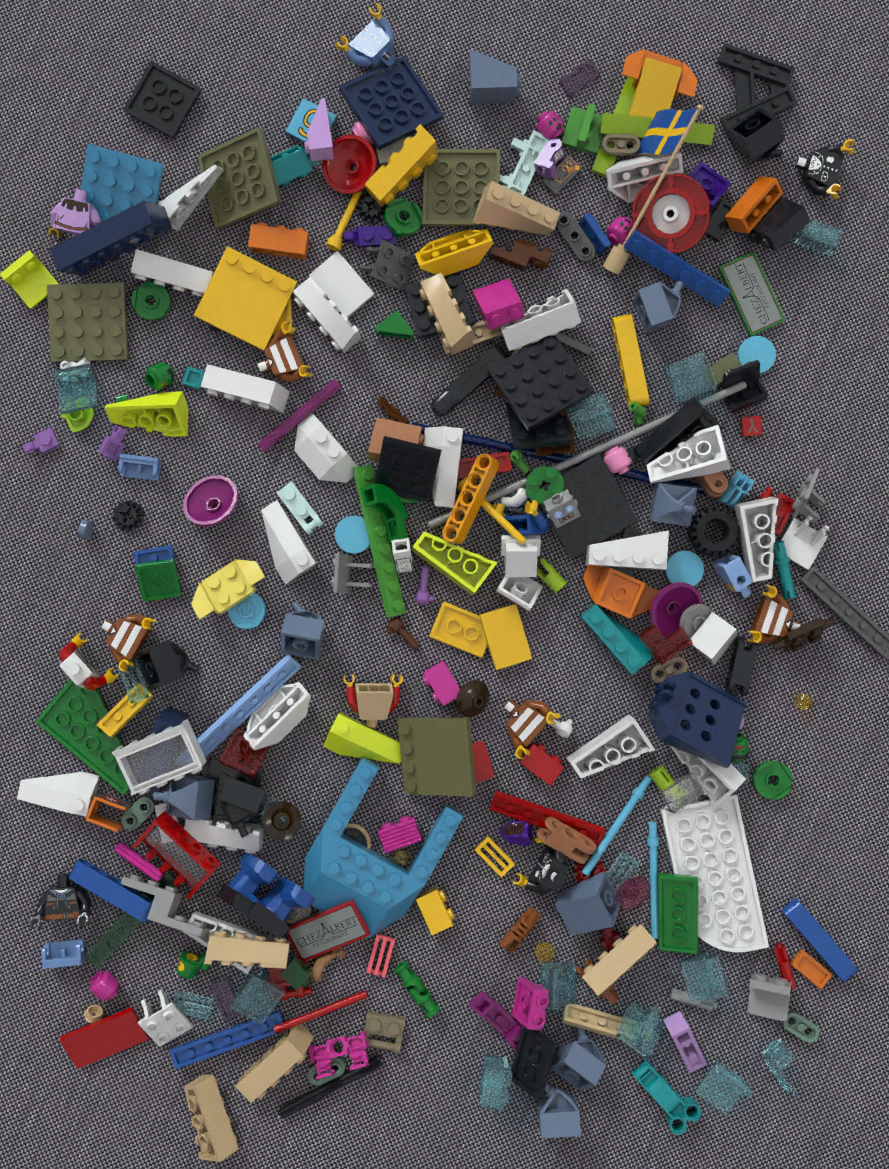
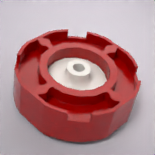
M666 174L636 230L672 253L691 249L704 237L710 225V200L706 191L697 181L687 175ZM661 175L648 181L636 195L633 203V225ZM674 211V216L670 218L669 212Z

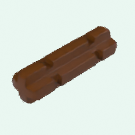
M381 397L378 400L377 405L384 409V412L394 421L409 423V420L402 416V413L391 403L389 404L385 397Z

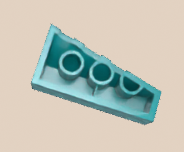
M593 604L579 616L629 675H634L658 650L605 613L596 604Z

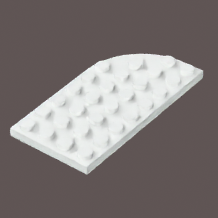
M731 794L715 809L710 804L712 802L711 799L660 809L673 873L698 876V936L711 946L729 952H748L768 948L767 934L737 795Z

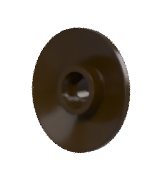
M472 680L460 689L456 705L458 711L463 716L475 717L485 709L489 701L487 685L482 681Z
M274 802L268 806L263 814V828L273 839H290L300 829L301 814L297 807L290 802ZM284 816L286 822L281 823L279 817Z

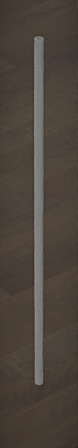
M742 381L699 401L705 407L747 388L746 383ZM675 412L551 467L558 472L658 428ZM527 478L486 495L484 499L492 502L519 488H523L526 485ZM451 512L428 521L430 528L447 522Z

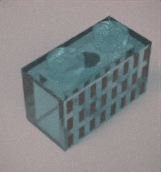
M809 219L810 221L798 231L794 243L830 255L837 249L843 230Z

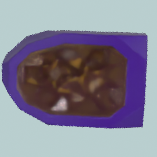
M512 821L504 824L499 829L500 837L510 844H517L518 846L532 844L533 834L529 822Z

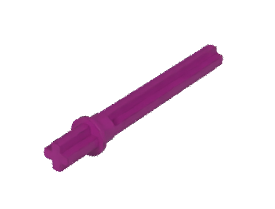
M333 379L273 431L270 430V433L257 443L265 453L275 443H279L282 437L342 387L338 380Z

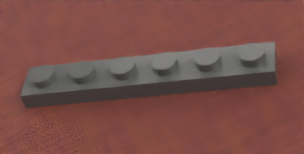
M811 566L799 581L882 658H887L889 656V635L815 566Z

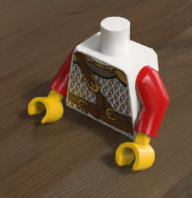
M78 633L59 652V657L62 661L59 666L78 687L95 690L107 683H113L119 676V674H112L113 668H110L104 676H101L79 652L77 648L87 642V639L81 640L80 635L82 633Z

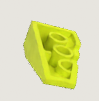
M183 391L163 392L105 406L111 423L130 428L137 426L145 428L147 432L151 433L154 430L162 432L164 436L168 437L188 435V405Z
M342 712L336 717L323 747L343 756L356 758L363 756L370 760L397 764L401 762L399 741L366 726Z

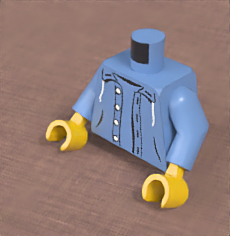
M375 3L378 13H374L371 7L369 13L372 17H376L377 21L373 19L349 44L348 39L345 36H341L340 40L344 45L342 46L339 42H336V48L339 51L344 50L345 55L356 66H370L377 69L383 63L387 66L393 65L395 56L392 55L394 53L392 29L386 18L380 14L381 6Z

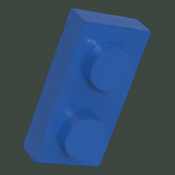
M589 212L584 215L578 224L595 247L597 254L600 255L607 250L611 243Z
M173 545L133 552L135 565L167 559L175 560Z

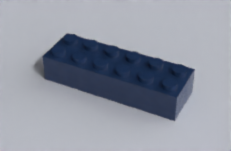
M142 201L51 248L50 251L57 271L85 276L89 274L90 270L101 268L104 266V263L115 261L120 258V255L135 251L136 247L147 245L152 239L165 236L166 232L173 228L164 206Z

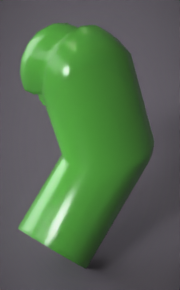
M631 402L629 410L633 412V424L641 426L646 418L647 411L636 402Z
M519 450L511 452V462L524 475L527 474L531 468L524 461L522 452Z

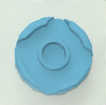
M752 336L739 346L737 358L742 365L758 360L760 362V374L768 371L774 364L776 350L772 342L767 338Z
M345 517L338 523L335 529L336 543L345 552L352 554L361 553L370 545L365 522L362 517Z
M679 551L672 554L667 560L665 575L671 584L685 582L695 586L702 579L704 565L701 558L695 553Z
M254 593L228 610V616L236 627L253 629L264 620L266 604L258 594Z

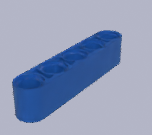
M83 859L77 860L69 875L72 881L142 922H149L147 917L153 899L134 888L120 884L121 881L90 862Z
M794 898L781 910L843 983H846L859 971L797 898Z

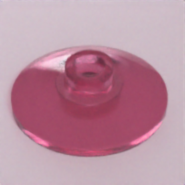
M634 876L627 879L617 890L615 897L617 905L623 910L637 908L648 897L650 884L642 876Z

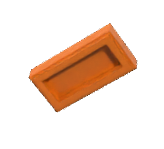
M802 948L790 962L796 970L820 990L833 976L832 973Z

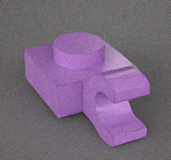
M115 425L112 430V436H105L98 452L117 461L119 454L125 444L121 443V440L127 430Z
M51 427L33 435L35 441L22 445L25 453L27 452L28 454L39 449L44 454L61 446Z

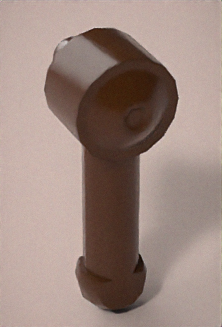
M394 617L388 622L386 632L389 635L391 633H399L414 651L420 648L416 640L406 631L400 618Z

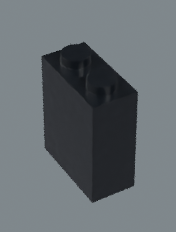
M780 197L750 233L747 234L749 240L753 243L761 244L766 249L769 248L777 251L810 221L806 208L803 205Z

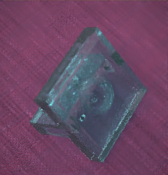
M604 392L588 397L568 410L579 442L616 429L611 415L614 410L612 404L607 403Z
M708 951L700 952L696 959L681 961L690 1001L729 997L730 993L720 956L709 957Z
M549 961L541 962L540 984L549 991L548 1009L557 1010L576 1001V962L568 961L563 964Z
M261 970L258 975L252 972L229 1005L231 1009L262 1025L283 997L285 991L271 982L266 971Z
M634 1002L629 1003L616 1037L646 1059L651 1058L664 1026L660 1022L659 1017L661 1009L654 1005L644 1010Z

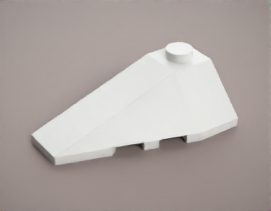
M716 425L696 432L686 442L682 441L678 444V447L669 453L666 452L647 464L650 483L709 475L731 469L719 426Z
M278 500L261 510L275 569L285 584L318 565Z

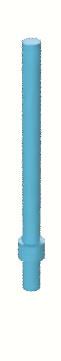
M647 775L638 788L635 787L632 797L582 870L585 875L588 876L638 800H641L645 795L644 791L652 781Z
M651 821L649 822V837H647L650 857L651 936L654 939H658L657 846H659V837H657V822Z

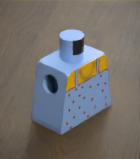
M727 553L712 563L729 590L738 592L741 599L751 594L748 585L752 583V579L740 556Z

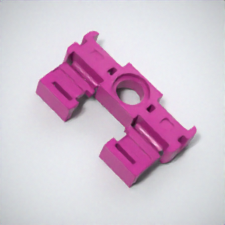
M360 1031L361 1035L350 1038L346 1035L326 1041L327 1044L314 1047V1044L309 1045L310 1060L312 1063H317L315 1064L317 1071L315 1079L335 1075V1071L331 1067V1062L333 1061L330 1059L350 1054L349 1057L353 1060V1064L349 1067L350 1070L369 1066L366 1050L364 1051V1049L369 1048V1042H366L367 1032ZM337 1041L343 1044V1050L340 1053L336 1052L334 1048Z

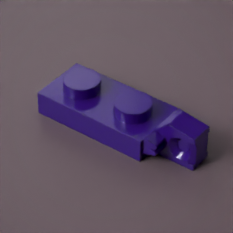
M363 226L354 228V231L344 232L345 243L354 242V246H359V248L380 247L382 240L397 246V237L393 235L387 226Z

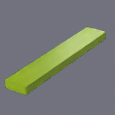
M627 77L613 114L628 115L636 89L632 86L633 78ZM612 144L607 145L609 148H614ZM600 147L591 172L607 178L606 170L614 165L617 156L606 155Z
M602 112L599 133L633 134L643 138L653 118ZM694 122L684 142L712 145L715 125Z

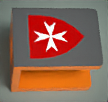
M102 792L95 795L85 820L115 832L123 829L122 824L99 816L96 813L101 802L124 811L129 809L132 804Z

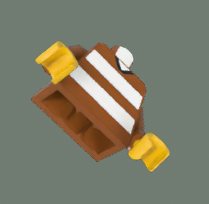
M285 321L264 350L267 360L257 364L261 374L272 370L274 376L281 381L294 383L304 377H312V373H306L310 366L303 365L291 334L288 335V333L295 332V327L289 329L288 326L291 321Z
M766 585L769 589L768 592H762V595L767 597H762L751 630L749 631L753 637L748 639V642L762 644L776 642L780 637H785L787 631L790 632L800 627V623L792 621L794 612L790 610V605L782 595L777 592L776 587Z
M135 614L118 618L116 623L109 620L103 623L101 629L109 633L106 643L109 644V650L115 661L119 664L118 667L121 671L129 673L127 666H134V663L130 661L137 658V654L143 647L151 630H153L150 625L151 622H156L155 619Z
M510 699L504 706V709L511 714L506 723L511 742L516 749V757L523 760V751L529 756L530 751L524 748V745L527 747L547 723L556 725L553 720L554 717H561L560 714L553 713V710L545 702L537 700L528 701L525 699L518 706Z

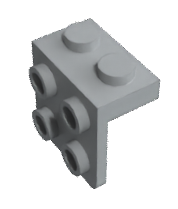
M760 973L752 974L749 986L748 1013L786 1021L792 982L784 978H770Z

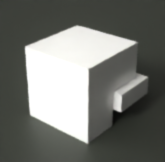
M502 535L501 556H504L505 577L537 576V556H540L541 546L540 535H523L526 538L524 544H520L512 535Z

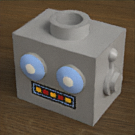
M568 489L543 501L546 507L545 511L548 513L547 517L553 520L556 528L581 516L577 508L579 504L577 500L573 499V495H570Z

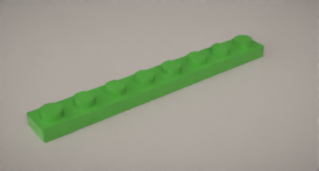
M372 465L353 468V474L386 617L406 614L384 520L376 509L364 507L360 490L362 487L375 484Z

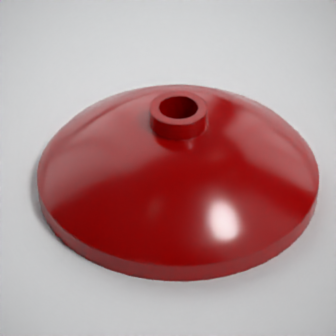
M357 135L341 136L332 142L334 159L322 160V171L326 182L331 188L343 194H355L366 188L365 183L376 172L377 157L371 144L364 138ZM356 165V169L352 171V166Z

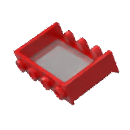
M166 811L161 813L132 846L135 849L144 842L150 848L145 855L147 860H152L157 855L165 862L159 868L161 873L165 874L171 868L179 875L173 882L176 887H179L185 881L193 888L185 897L187 900L221 865L211 853Z

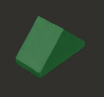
M395 311L375 327L376 335L414 340L413 330L398 311Z

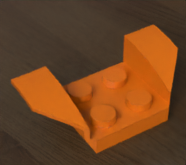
M644 49L625 58L622 75L634 79L633 88L637 86L644 59L648 57L682 68L673 99L679 93L694 98L698 80L684 61L681 63L679 60Z
M587 566L583 576V581L594 604L629 619L650 610L654 598L660 592L640 580L609 567Z

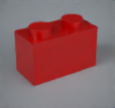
M532 742L527 748L530 751L529 756L523 753V760L519 759L518 761L551 786L564 769V766L561 764L562 760L555 754L552 757L547 754V748L539 742L536 745Z

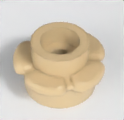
M91 1005L84 1012L85 1020L88 1023L99 1021L104 1016L103 1010L99 1005Z

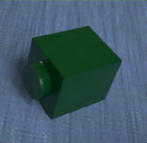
M295 955L287 963L286 969L282 968L280 975L297 991L301 986L304 988L311 981L312 970Z

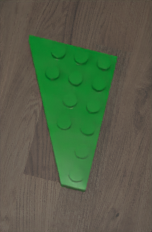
M70 679L35 722L117 791L125 795L130 788L115 756L112 754L119 746L123 747L118 733L111 739L96 725L109 713L98 688L88 690L78 687ZM126 756V758H127V760H128V762H129V764H130V766H131V768H132V765H131V763H130V761H129V758H128V756Z

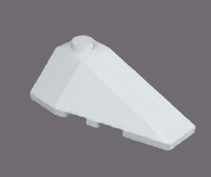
M213 165L158 203V205L165 207L173 229L179 230L224 171L221 167Z
M446 426L425 428L423 445L442 450L432 491L434 505L438 507H454L463 439L462 428Z
M75 772L23 779L20 781L17 799L67 813L87 816L93 798L97 795L100 776L87 772Z

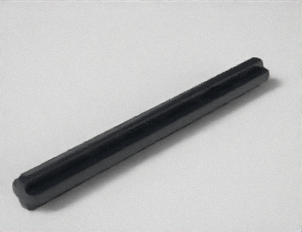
M378 1054L368 1060L369 1066L348 1070L341 1076L280 1107L279 1113L281 1117L285 1119L381 1067L384 1064L382 1056Z

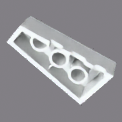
M567 288L562 290V295L557 298L551 296L546 299L547 302L541 306L535 304L527 311L528 313L524 314L525 318L500 326L509 351L521 349L523 345L538 342L546 336H554L561 330L574 328L577 324L581 323L576 303Z
M208 364L201 383V387L206 389V393L209 395L218 396L220 394L223 395V398L231 401L237 399L247 405L254 404L262 409H270L281 413L284 412L290 392L277 382Z
M197 911L193 913L188 922L192 923L194 920L204 923V928L210 929L208 936L199 937L184 932L205 947L208 946L210 935L212 933L215 934V931H226L227 935L234 936L235 933H246V937L264 935ZM239 962L232 964L246 974L252 968V966H241L238 964Z

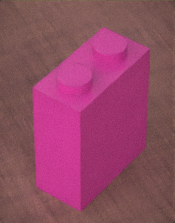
M508 278L472 291L476 307L488 330L525 318L522 301Z

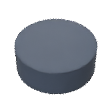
M89 520L81 521L78 527V536L80 538L90 539L93 533V522Z

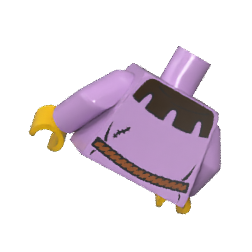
M76 189L74 200L63 198L62 202H59L51 211L52 228L48 231L50 235H53L55 231L57 232V238L62 236L64 232L78 235L102 222L95 206L86 203L88 192Z

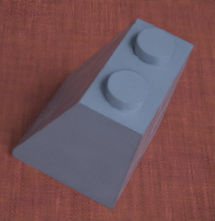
M470 50V105L515 103L516 96L520 95L521 75H517V68L475 50Z
M605 871L560 892L555 903L557 912L561 914L564 925L569 929L572 936L614 927L621 901Z

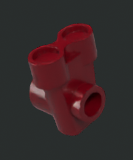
M611 927L599 930L602 936L599 939L600 945L608 953L614 949L613 943L620 938L617 930L612 931Z

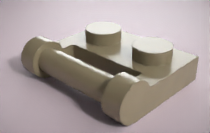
M368 1011L364 1031L367 1032L366 1042H369V1047L394 1051L395 1054H400L406 1017ZM369 1034L396 1038V1042L369 1039Z

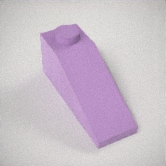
M325 98L320 100L307 132L308 141L304 142L306 154L310 153L311 161L334 159Z
M679 1011L664 1019L663 1021L689 1072L692 1073L707 1065L682 1013Z

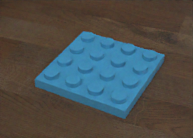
M87 144L81 190L88 192L86 203L95 206L102 222L142 201L158 204L164 164L93 144Z

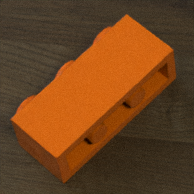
M759 176L724 216L731 231L750 233L783 194L777 178Z
M258 222L257 224H251L248 248L250 252L307 260L310 236L302 228L291 230L282 225L270 227L266 223Z

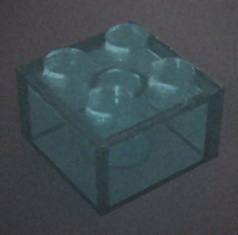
M704 352L696 353L665 366L677 403H684L694 396L697 398L718 390L707 354Z
M484 1054L479 1087L480 1108L504 1111V1104H508V1084H511L512 1072L507 1057Z

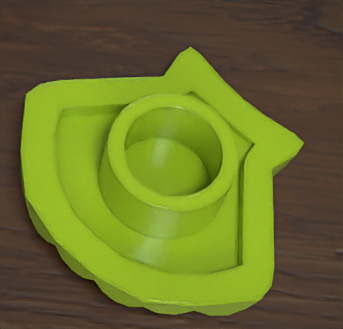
M82 399L76 402L67 401L60 417L66 419L72 432L78 433L90 426L94 417V408L89 399Z

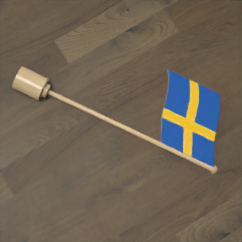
M699 104L696 106L697 108L688 110H661L653 118L640 143V148L634 156L643 154L672 156L625 242L637 228L701 110L703 111L702 105ZM625 242L623 245L620 243L618 246L614 245L603 264L604 268L617 275L621 273L631 255L624 248Z

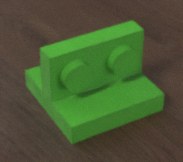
M588 103L587 110L571 108L562 139L563 146L597 156L603 133H599L602 115L594 112L595 104Z

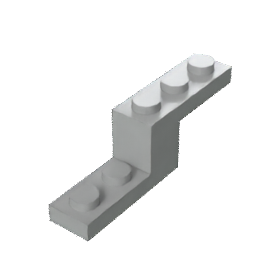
M131 874L130 877L123 876L120 884L155 895L147 919L199 937L208 936L210 929L204 928V923L194 920L192 923L186 922V917L176 915L183 895L177 893L176 888L170 886L162 888L159 887L160 883L148 880V883L142 881L143 877Z

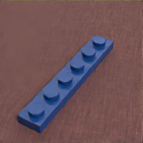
M636 229L624 244L625 249L672 279L683 282L685 287L717 307L721 305L730 293V289Z
M281 1011L272 1012L171 1048L169 1052L175 1069L275 1035L273 1026L284 1022Z

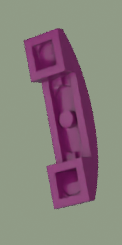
M481 991L468 1004L469 1007L481 1018L484 1017L517 1050L522 1026L494 998Z

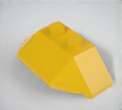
M487 229L463 230L429 242L419 252L415 253V257L420 269L435 275L442 273L444 277L478 265L493 245V240Z

